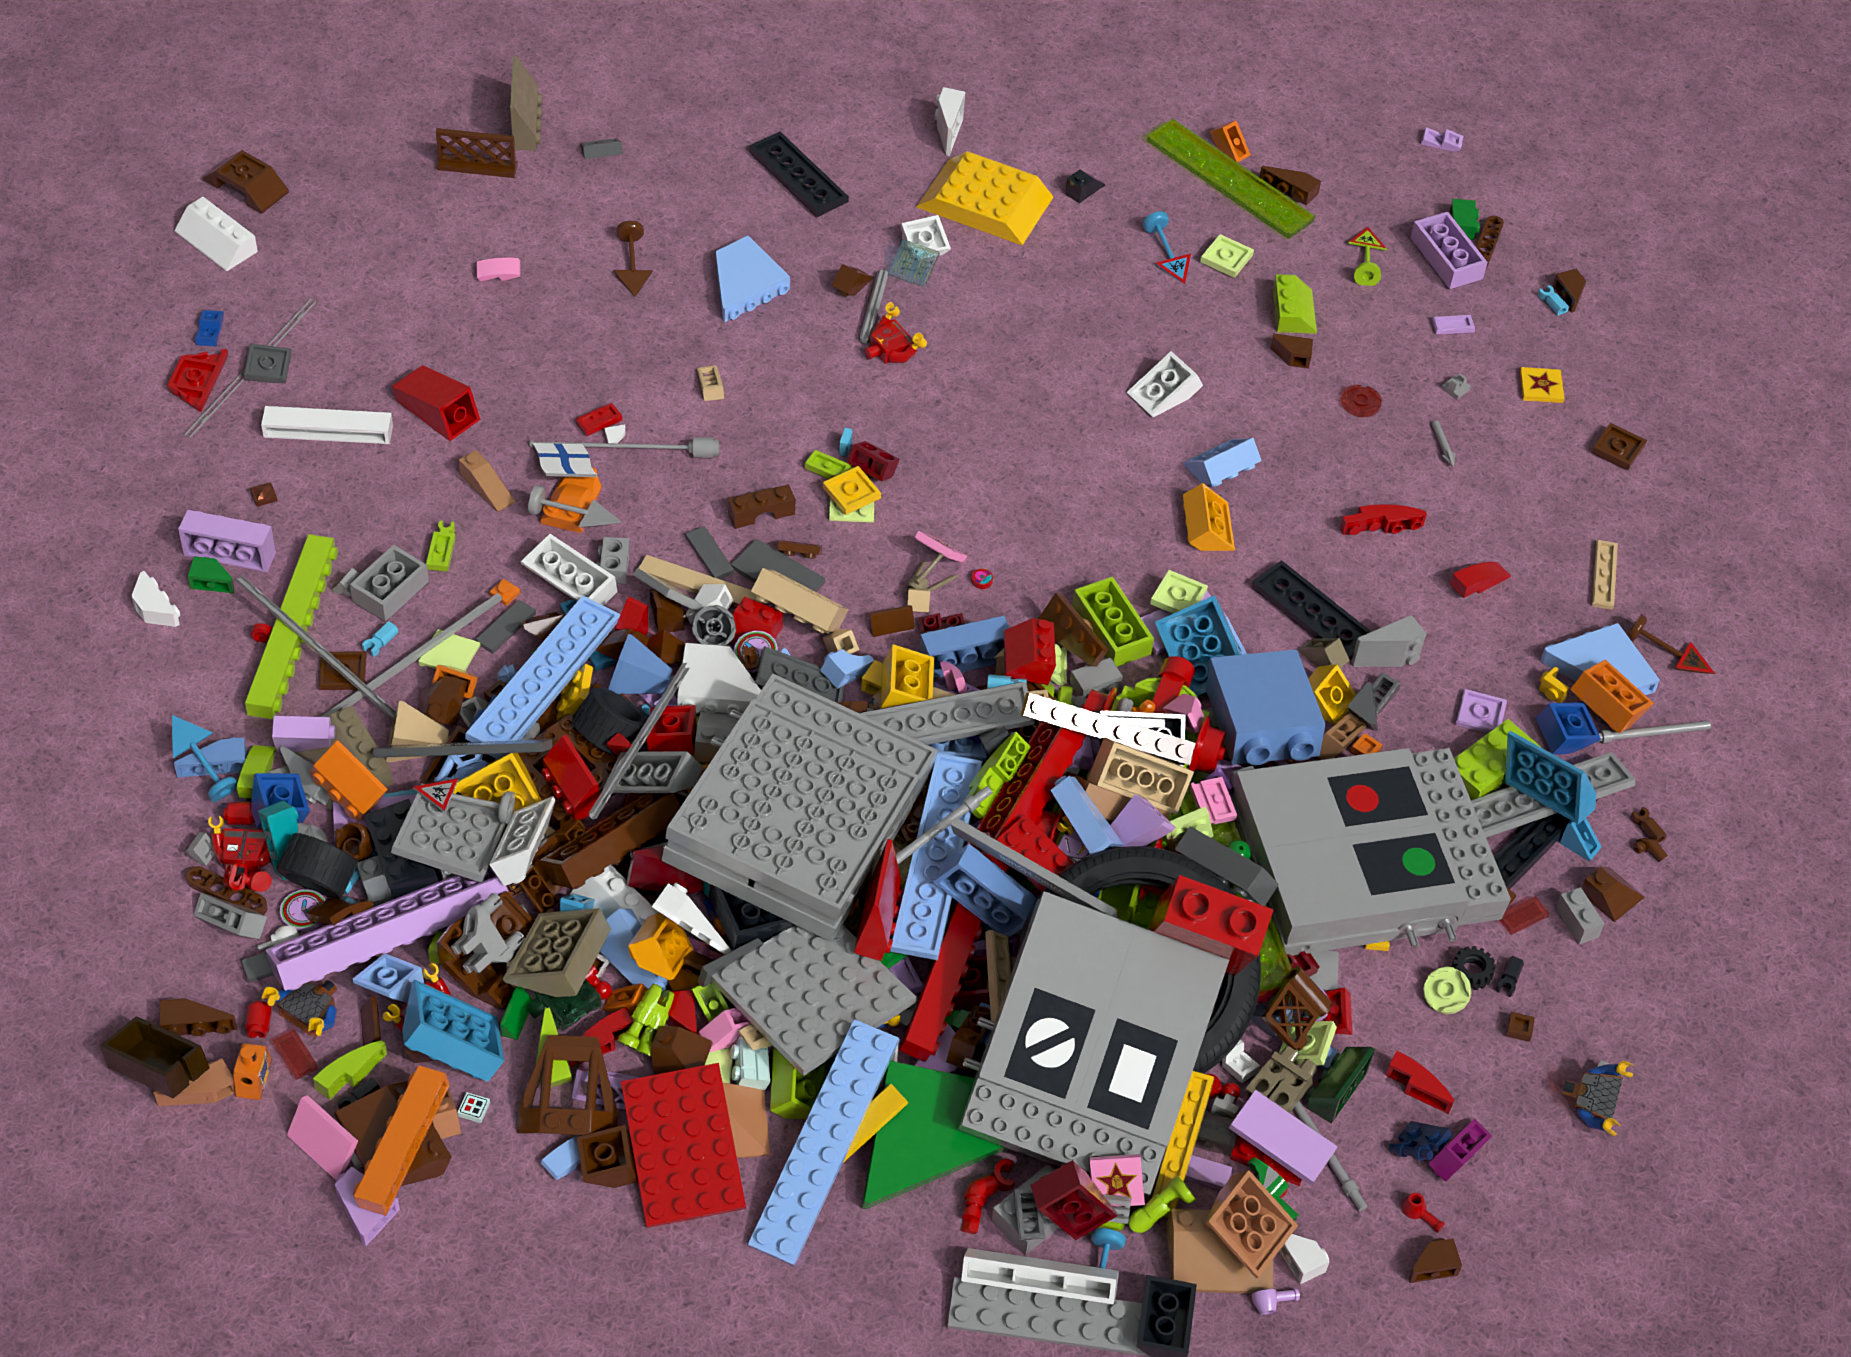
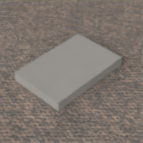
M639 568L636 569L635 577L664 596L695 611H699L701 603L668 582Z

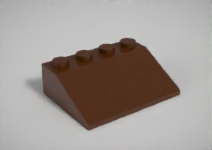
M408 1081L387 1085L341 1108L334 1114L338 1123L358 1140L354 1152L364 1170L368 1160H372L376 1152L377 1141L379 1138H383L386 1132L387 1121L390 1116L394 1115L398 1099L401 1094L405 1093ZM431 1123L401 1186L436 1178L445 1173L451 1160V1155L433 1123Z

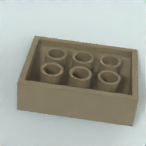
M513 56L510 111L515 150H537V144H541V133L537 131H541V119L538 118H542V106H539L542 105V94L539 93L537 83L519 58Z
M351 705L330 714L328 717H330L331 724L335 725V739H331L330 747L338 740L385 787L392 785L391 768L385 758L374 757L373 749L378 747L353 706ZM330 747L295 753L314 765ZM331 798L326 803L329 811L333 810L334 801Z
M600 908L539 913L503 977L504 982L554 997L576 996L611 930Z

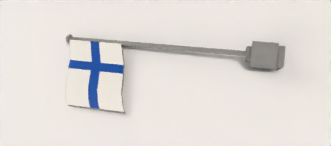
M694 437L693 441H689V445L529 441V446L531 448L534 447L539 456L541 470L546 476L597 477V474L591 467L590 457L585 447L689 449V454H693V458H714V456H719V440L714 439V437Z

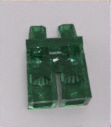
M585 979L576 996L554 997L535 991L536 998L527 1005L529 1014L535 1019L543 1014L546 1008L550 1007L556 1029H560L563 1032L592 1010L596 1011L601 1008L602 1002L601 995Z

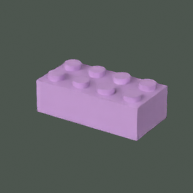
M1449 212L1414 221L1410 239L1449 289L1484 278L1488 262Z
M187 510L178 528L184 556L215 558L219 563L268 572L276 554L272 528L265 524Z

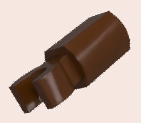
M1641 808L1640 814L1642 816H1639L1635 811L1632 812L1631 820L1635 824L1640 825L1641 830L1649 839H1654L1658 843L1666 839L1667 834L1653 818L1649 817L1650 813L1647 808Z

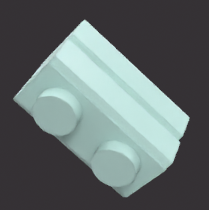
M739 1037L736 1044H733L731 1047V1059H735V1065L732 1069V1080L736 1081V1085L765 1091L770 1083L768 1047L752 1051L743 1038Z

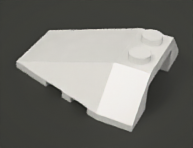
M676 882L673 886L668 883L652 908L725 955L732 950L689 896L686 895L687 890Z

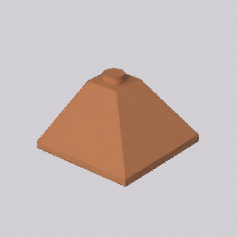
M723 1082L737 1158L770 1156L764 1090Z
M1250 1170L1231 1176L1218 1193L1206 1220L1210 1228L1255 1278L1260 1277L1298 1226Z

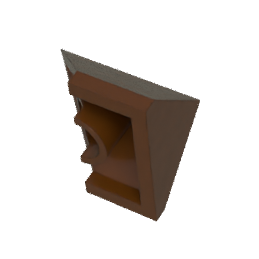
M665 629L649 638L646 647L664 663H683L684 642Z

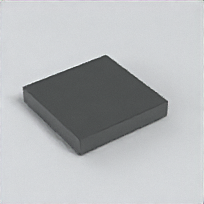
M250 343L244 380L286 384L292 349Z

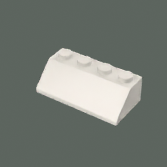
M204 197L187 206L175 229L179 236L226 272L258 252L255 235Z
M551 534L521 561L523 566L576 601L583 595L604 606L618 592L615 576Z
M553 796L514 811L489 864L504 886L511 883L518 884L525 879L526 873L532 864L535 853L538 851L540 842L544 838L555 803Z
M611 864L604 868L605 871L602 874L590 877L585 881V885L578 889H573L570 893L595 899L593 909L600 908L605 919L617 909H632L642 926L648 916L659 913L652 908V905L634 887L627 886V880Z

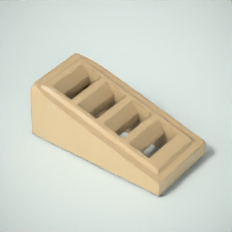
M717 365L697 368L704 401L724 399L723 385ZM702 373H705V374H712V373H714V375L704 376V377H703V374H702Z

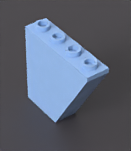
M749 236L716 251L717 278L722 319L724 322L730 319L734 320L740 314L752 311L756 306L768 303L772 298L784 295L790 290V276Z
M1618 623L1604 626L1593 632H1586L1576 638H1568L1564 642L1555 645H1548L1544 648L1541 657L1543 664L1552 669L1557 667L1559 673L1574 681H1577L1585 670L1605 659L1645 695L1654 693L1660 681Z

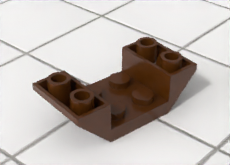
M243 150L227 158L203 177V181L216 188H220L223 184L227 183L245 193L247 206L261 214L289 193V189L270 165Z
M576 819L549 834L540 843L525 879L518 883L539 913H545L559 902L556 894L562 888V886L551 883L540 860L587 830L580 819Z

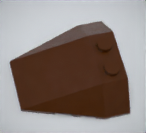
M505 891L498 895L500 899L496 902L502 900L503 903L490 915V919L504 942L515 931H519L524 935L520 939L522 940L526 938L535 920ZM464 916L451 924L436 942L439 963L472 997L499 1009H504L515 990L511 984L505 983L503 980L507 972V963L491 962L480 973H476L474 970L471 973H467L463 965L474 954L473 950L468 954L463 952L455 954L451 948L463 935L466 918Z

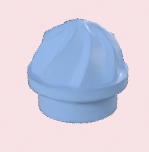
M513 664L509 666L504 665L498 672V681L502 680L505 684H508L517 673Z

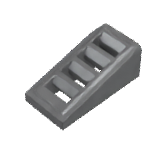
M1383 672L1372 684L1375 698L1381 701L1380 703L1375 701L1377 715L1401 689L1400 682ZM1383 685L1390 690L1386 691L1385 689L1381 688V686ZM1376 691H1379V692H1381L1382 694H1384L1385 696L1382 697L1381 695H1379V694H1377V693H1375V692H1376Z
M1014 1189L1019 1241L1045 1239L1043 1213L1038 1210L1035 1199L1034 1203L1021 1204V1199L1034 1198L1032 1189ZM1035 1208L1036 1212L1022 1213V1209ZM1037 1217V1222L1023 1223V1218ZM1038 1227L1039 1232L1024 1233V1228Z

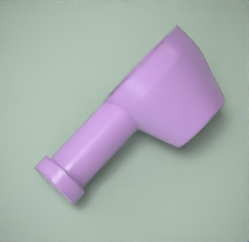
M1297 1288L1285 1291L1266 1289L1253 1293L1251 1297L1259 1314L1266 1315L1276 1312L1277 1302L1299 1301L1300 1294Z

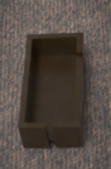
M137 1016L100 1045L108 1068L173 1099L190 1085L189 1081L194 1082L210 1068L201 1045L155 1024L151 1025L150 1022Z

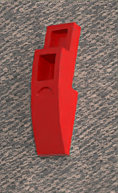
M1379 504L1360 506L1358 514L1343 516L1340 530L1343 535H1356L1362 531H1376L1382 528L1385 534L1391 532L1397 534L1402 530H1417L1424 526L1427 513L1425 510L1402 505Z

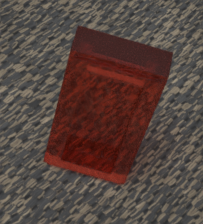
M1535 896L1505 911L1502 919L1499 921L1513 935L1547 918L1550 913Z
M295 1029L272 1040L273 1045L296 1080L318 1069L315 1060Z

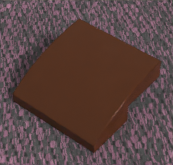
M342 896L340 899L331 898L312 907L305 914L309 921L335 926L344 917H350L368 910L374 904L370 900Z

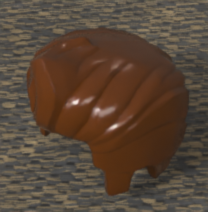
M348 823L334 831L336 847L350 854L357 862L367 860L372 855L374 842L369 829L364 825Z

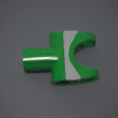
M1252 1157L1247 1163L1255 1172L1254 1175L1289 1216L1296 1221L1299 1214L1280 1197L1289 1188L1287 1182L1267 1164Z

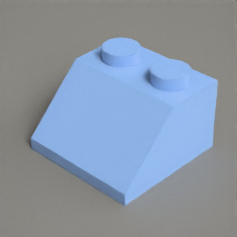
M385 953L354 977L353 983L389 998L408 1003L412 982L417 980L424 983L421 967Z

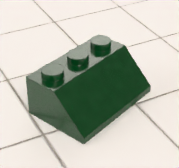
M1346 1047L1341 1054L1336 1053L1330 1065L1332 1067L1330 1070L1325 1069L1318 1080L1320 1083L1318 1087L1313 1086L1307 1094L1306 1099L1309 1101L1306 1109L1332 1124L1368 1073L1375 1049L1373 1047Z

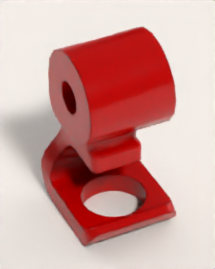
M231 862L226 865L223 885L230 890L237 891L246 887L250 890L264 892L272 884L271 876L267 872L260 870L251 871L249 874L240 873L239 879L234 882L238 863Z

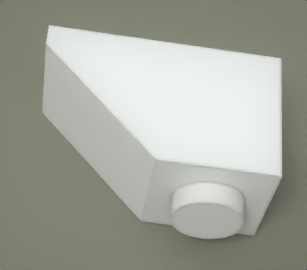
M1291 1234L1279 1250L1300 1284L1326 1273L1329 1265L1328 1254L1314 1240Z

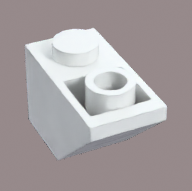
M703 584L695 598L696 601L702 604L699 611L704 607L719 605L728 610L733 602V598L725 584ZM689 608L686 616L692 625L693 618L699 611Z

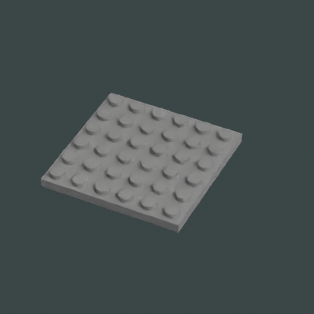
M795 925L764 942L763 945L711 977V982L803 1076L838 1054L854 1019L878 1028L916 1003V996L880 961L854 953L857 938L844 925H842L833 942Z

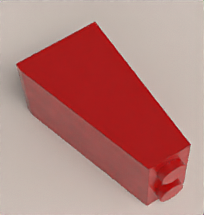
M424 365L392 386L398 403L449 441L481 420L470 386Z

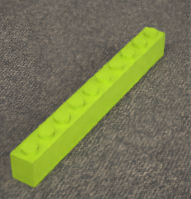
M308 534L280 608L307 633L308 626H312L314 621L313 611L314 609L318 610L320 605L319 595L325 592L326 576L330 577L331 562L336 560L338 556V548L335 547L334 538ZM278 618L274 624L245 701L248 716L274 719L276 712H281L282 696L287 695L289 677L293 678L295 673V660H300L301 644L305 642Z

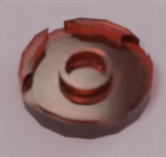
M1361 385L1349 386L1344 390L1341 397L1343 408L1351 415L1357 417L1374 416L1381 408L1382 399L1380 394L1369 386L1366 388L1361 387Z

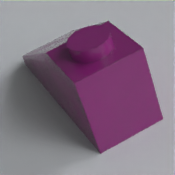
M1474 1119L1428 1164L1446 1182L1492 1135Z

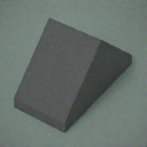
M1369 682L1364 685L1347 708L1349 713L1354 714L1372 730H1378L1374 688L1372 683Z

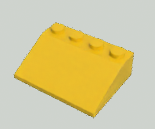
M507 753L459 779L453 794L459 792L463 796L500 803L503 794L507 791H512L515 793L514 811L542 801L518 753Z

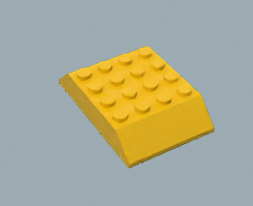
M966 151L947 161L916 207L1023 245L1052 201L1053 195L1038 176Z

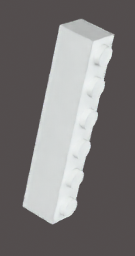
M265 406L261 426L263 437L390 444L393 422L392 414L386 412Z
M968 1248L964 1255L961 1281L1114 1304L1119 1271Z

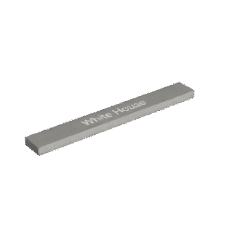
M954 818L951 822L953 834L1067 900L1118 918L1115 908L959 818Z

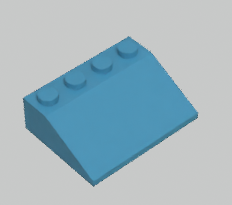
M1215 595L1155 621L1169 657H1182L1194 666L1195 674L1189 689L1196 694L1197 698L1207 695L1206 686L1210 658L1242 655L1220 602Z
M1508 732L1506 784L1577 824L1595 810L1596 792L1584 771L1514 732Z
M417 980L412 982L402 1029L404 1045L413 1051H419L428 1055L433 1060H440L454 1069H460L469 1073L474 1078H480L488 1082L504 1062L497 1017Z

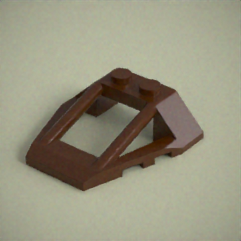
M548 1035L519 1106L517 1133L586 1135L617 1127L618 1110L599 1038ZM553 1060L589 1062L585 1110L549 1108ZM598 1071L605 1111L595 1110ZM542 1074L539 1108H532Z

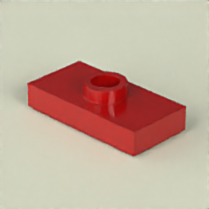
M613 403L576 418V424L586 436L623 421L622 414Z

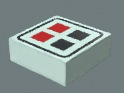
M467 1092L457 1112L458 1117L481 1123L490 1105V1099Z

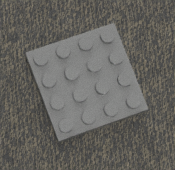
M417 793L392 846L391 853L478 882H483L507 824L499 821V809L450 799L444 813Z

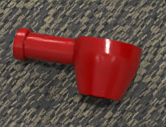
M1412 1193L1403 1200L1401 1208L1408 1218H1421L1433 1227L1437 1233L1445 1226L1443 1221H1440L1427 1211L1425 1199L1420 1193Z

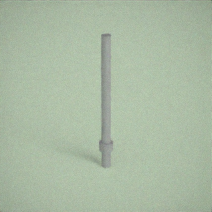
M1710 721L1629 729L1620 734L1617 731L1608 729L1600 730L1599 735L1602 743H1611L1612 740L1709 730L1711 729Z
M986 786L974 796L970 795L963 800L964 803L898 852L896 854L897 863H901L950 826L954 818H960L968 811L972 812L978 808L979 803L993 793L991 789Z
M1298 1101L1293 1110L1301 1122L1321 1135L1300 1101ZM1333 1153L1328 1164L1343 1185L1341 1187L1347 1197L1350 1196L1359 1211L1365 1210L1368 1206L1358 1192L1359 1187L1354 1180L1349 1178Z

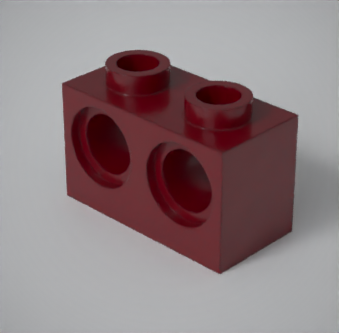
M863 441L853 445L847 463L853 467L859 466L863 472L882 482L894 476L900 459L867 441Z

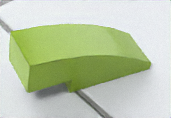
M253 745L243 764L237 783L239 798L252 799L255 773H269L271 771L276 753L275 747Z
M381 1040L367 1044L336 1059L313 1078L315 1090L331 1100L346 1083L355 1088L387 1055L385 1042Z

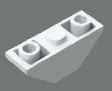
M145 571L140 572L131 596L134 609L145 623L173 627L179 626L178 617H180V612L176 605L169 603L165 591L158 589L159 587L154 577H149Z

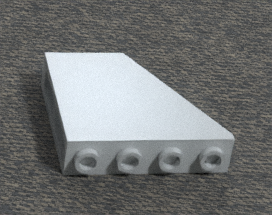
M685 644L683 663H687L685 667L690 669L679 685L677 706L696 705V714H700V711L729 715L731 710L743 714L752 699H756L761 690L729 646Z

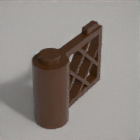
M1297 966L1284 976L1282 987L1261 1018L1287 1046L1300 1051L1308 1041L1306 1035L1317 1018L1326 1015L1330 1011L1331 1000L1303 969ZM1286 993L1291 997L1292 1006H1285L1284 996ZM1275 1010L1280 1012L1281 1023H1277L1271 1017ZM1286 1010H1293L1294 1023L1287 1022ZM1299 1010H1303L1309 1018L1306 1023H1301ZM1288 1027H1295V1040L1289 1036Z

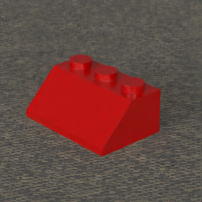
M1031 618L1006 629L1003 633L1005 676L1049 685L1056 667L1054 623Z
M566 734L559 739L543 758L544 769L541 771L546 782L550 781L553 785L552 790L556 798H561L563 801L562 805L566 814H571L574 820H581L589 816L590 810L599 798V788L597 781Z

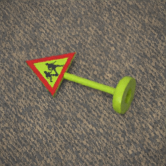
M1366 227L1351 239L1348 244L1365 247V262L1359 264L1354 270L1355 282L1358 285L1375 286L1381 280V270L1377 264L1370 262V248L1387 250V248L1370 228Z

